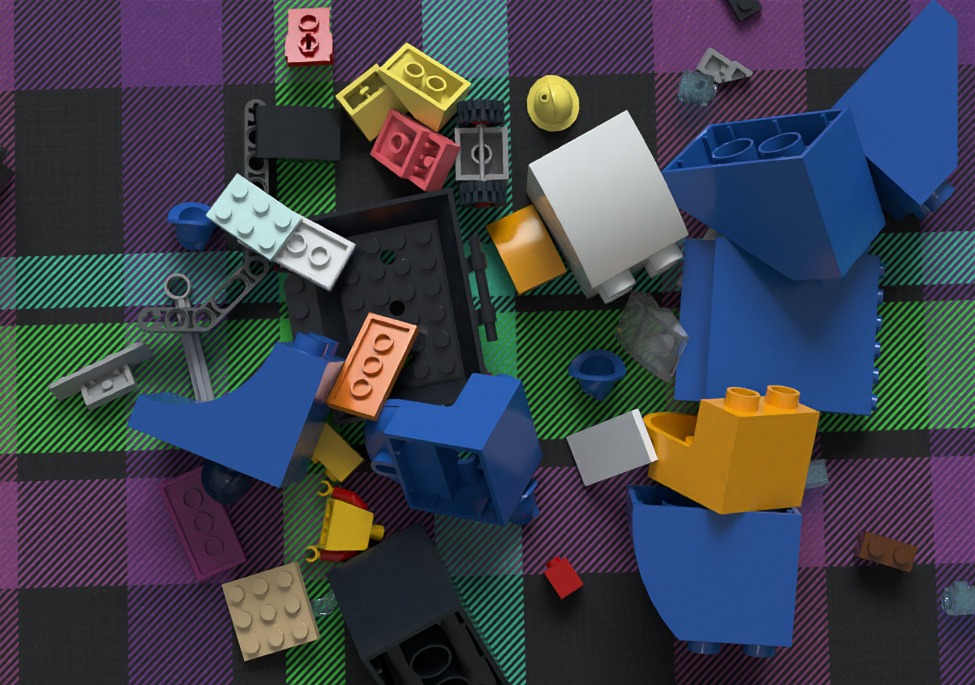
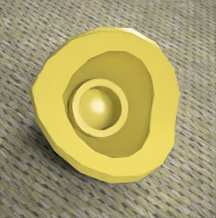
M546 75L538 79L531 87L527 98V110L532 121L539 128L550 132L561 131L570 127L576 120L579 112V98L574 87L567 80L557 75Z

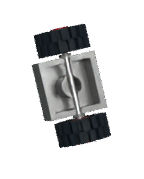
M468 99L467 101L463 100L457 103V125L463 127L455 128V143L461 147L455 158L456 185L459 186L460 207L483 209L507 205L506 184H509L508 128L498 127L505 124L504 102L501 100Z

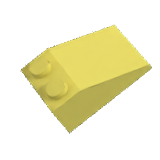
M408 43L404 44L378 70V74L414 118L435 132H438L457 112V103L466 100L471 86L470 82Z

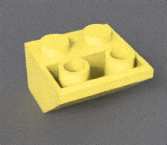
M377 63L336 95L340 106L369 142L379 135L391 108L404 114L409 112L378 74L380 67Z

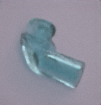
M330 588L325 598L310 602L314 617L329 615L334 611L337 600L332 588Z

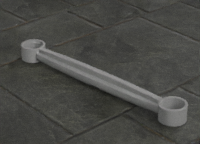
M180 273L170 275L164 284L166 294L174 299L175 307H191L189 296L193 291L191 280ZM177 278H183L188 284V289L182 296H174L170 293V284ZM177 314L179 327L183 325V318ZM181 334L195 398L202 401L214 400L215 397L199 334Z

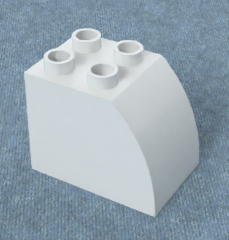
M627 110L529 164L526 192L587 299L599 293L603 302L607 304L633 289L632 286L636 284L632 276L633 273L645 267L650 278H654L678 264V260L684 257L679 246L689 234L669 188Z

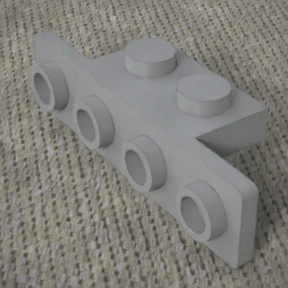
M145 341L133 343L126 349L110 354L104 359L85 366L71 375L59 378L56 382L49 384V389L59 401L81 391L85 404L91 411L137 389L138 386L131 367L154 356L153 352Z

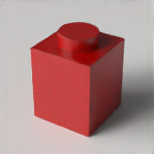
M556 556L545 564L547 569L543 572L561 599L584 585L566 557L560 559L559 556Z

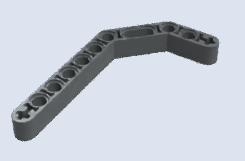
M253 99L246 104L242 112V177L252 184L259 186L262 191L269 195L268 160L257 159L262 165V169L259 171L252 170L248 163L249 160L255 159V144L249 141L248 136L252 133L256 134V125L252 126L254 115L250 112L252 108L256 109V106L266 105L262 100ZM242 245V266L199 308H144L137 317L138 328L144 333H207L266 276L269 270V260ZM250 263H259L262 267V273L260 275H253L249 270ZM232 281H240L244 286L242 294L226 309L218 308L215 305L216 296ZM161 313H165L163 320L165 328L160 327L161 322H153L151 327H147V322H142V319L146 318L147 314H151L153 319H160L162 317ZM179 314L183 318V325L181 327H173L169 323V316ZM199 314L207 315L210 319L209 326L205 328L198 326L196 316Z

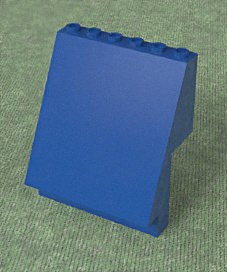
M716 237V240L685 239L674 400L700 403L701 399L725 398L726 390L729 387L746 388L758 392L760 396H765L767 386L779 385L798 390L800 392L799 403L820 413L870 417L871 411H876L877 395H872L873 384H878L879 369L874 368V358H879L880 342H875L876 331L881 332L882 316L877 315V305L883 304V289H878L879 279H884L885 263H880V256L865 254L859 257L848 270L849 277L845 281L834 286L821 287L817 284L816 279L791 280L727 238Z

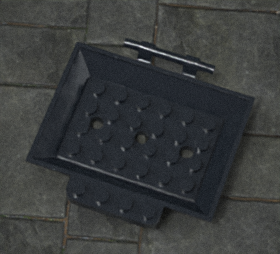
M453 188L305 217L356 244V248L331 292L295 273L287 276L284 282V291L293 342L298 332L305 334L313 332L340 343L335 356L346 360L368 314L373 313L416 325L419 330L409 352L414 357V363L409 368L402 366L387 400L401 399L439 406L441 404L444 406L454 404L472 373L486 375L478 327L485 326L487 342L498 341L495 327L497 317L495 306L491 305L485 272L488 269L485 253H482L479 235L468 237L471 255L465 258ZM388 250L394 251L396 255L395 261L390 265H386L382 261L384 252ZM475 273L481 307L477 310L474 308L469 275ZM397 301H401L405 306V311L400 316H394L391 311L392 305ZM332 409L334 426L365 421L366 419Z

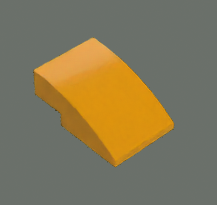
M533 204L486 226L518 296L567 273Z

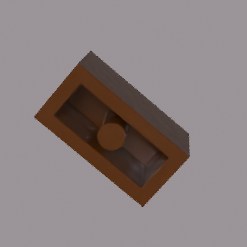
M860 531L853 556L911 573L918 547L871 532Z

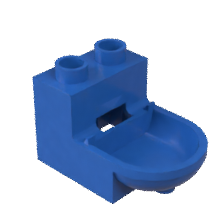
M472 373L456 402L449 407H445L442 404L439 406L401 399H389L384 404L377 422L365 419L364 443L367 453L372 460V470L401 484L410 509L505 526L543 457L522 380H517L506 374L490 376ZM457 452H473V455L468 460H459Z

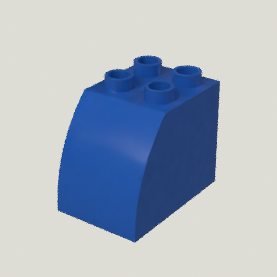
M626 484L628 529L641 578L662 620L679 640L688 641V650L702 654H716L721 651V643L743 644L742 652L744 654L754 657H773L776 655V646L792 647L802 514L796 507L719 514L669 487Z

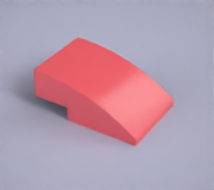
M391 108L370 155L401 178L409 179L424 191L432 192L441 190L461 147L420 121Z

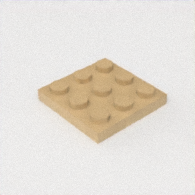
M298 561L222 584L244 661L321 638Z

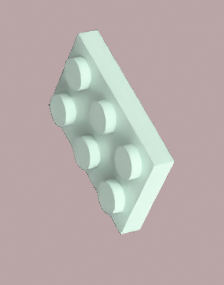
M238 173L206 214L209 220L270 262L274 260L303 220L301 216Z

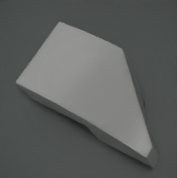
M711 47L707 48L695 69L696 72L716 84L749 77L753 74L752 71L737 61H730Z

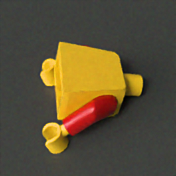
M321 481V483L328 485L329 489L326 493L319 491L317 493L322 497H326L327 503L318 546L311 545L306 548L315 551L314 558H305L308 562H314L320 558L321 561L340 563L358 555L360 550H366L369 539L382 540L384 526L372 524L373 513L367 511V504L355 492L338 486L334 488L330 482Z

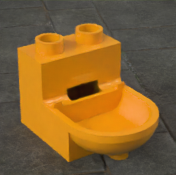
M769 385L767 386L765 396H760L758 392L750 389L729 387L726 390L725 398L701 399L698 415L680 412L648 414L644 416L643 422L658 460L650 463L648 477L719 514L799 507L803 499L820 412L800 404V392L798 390L785 386Z

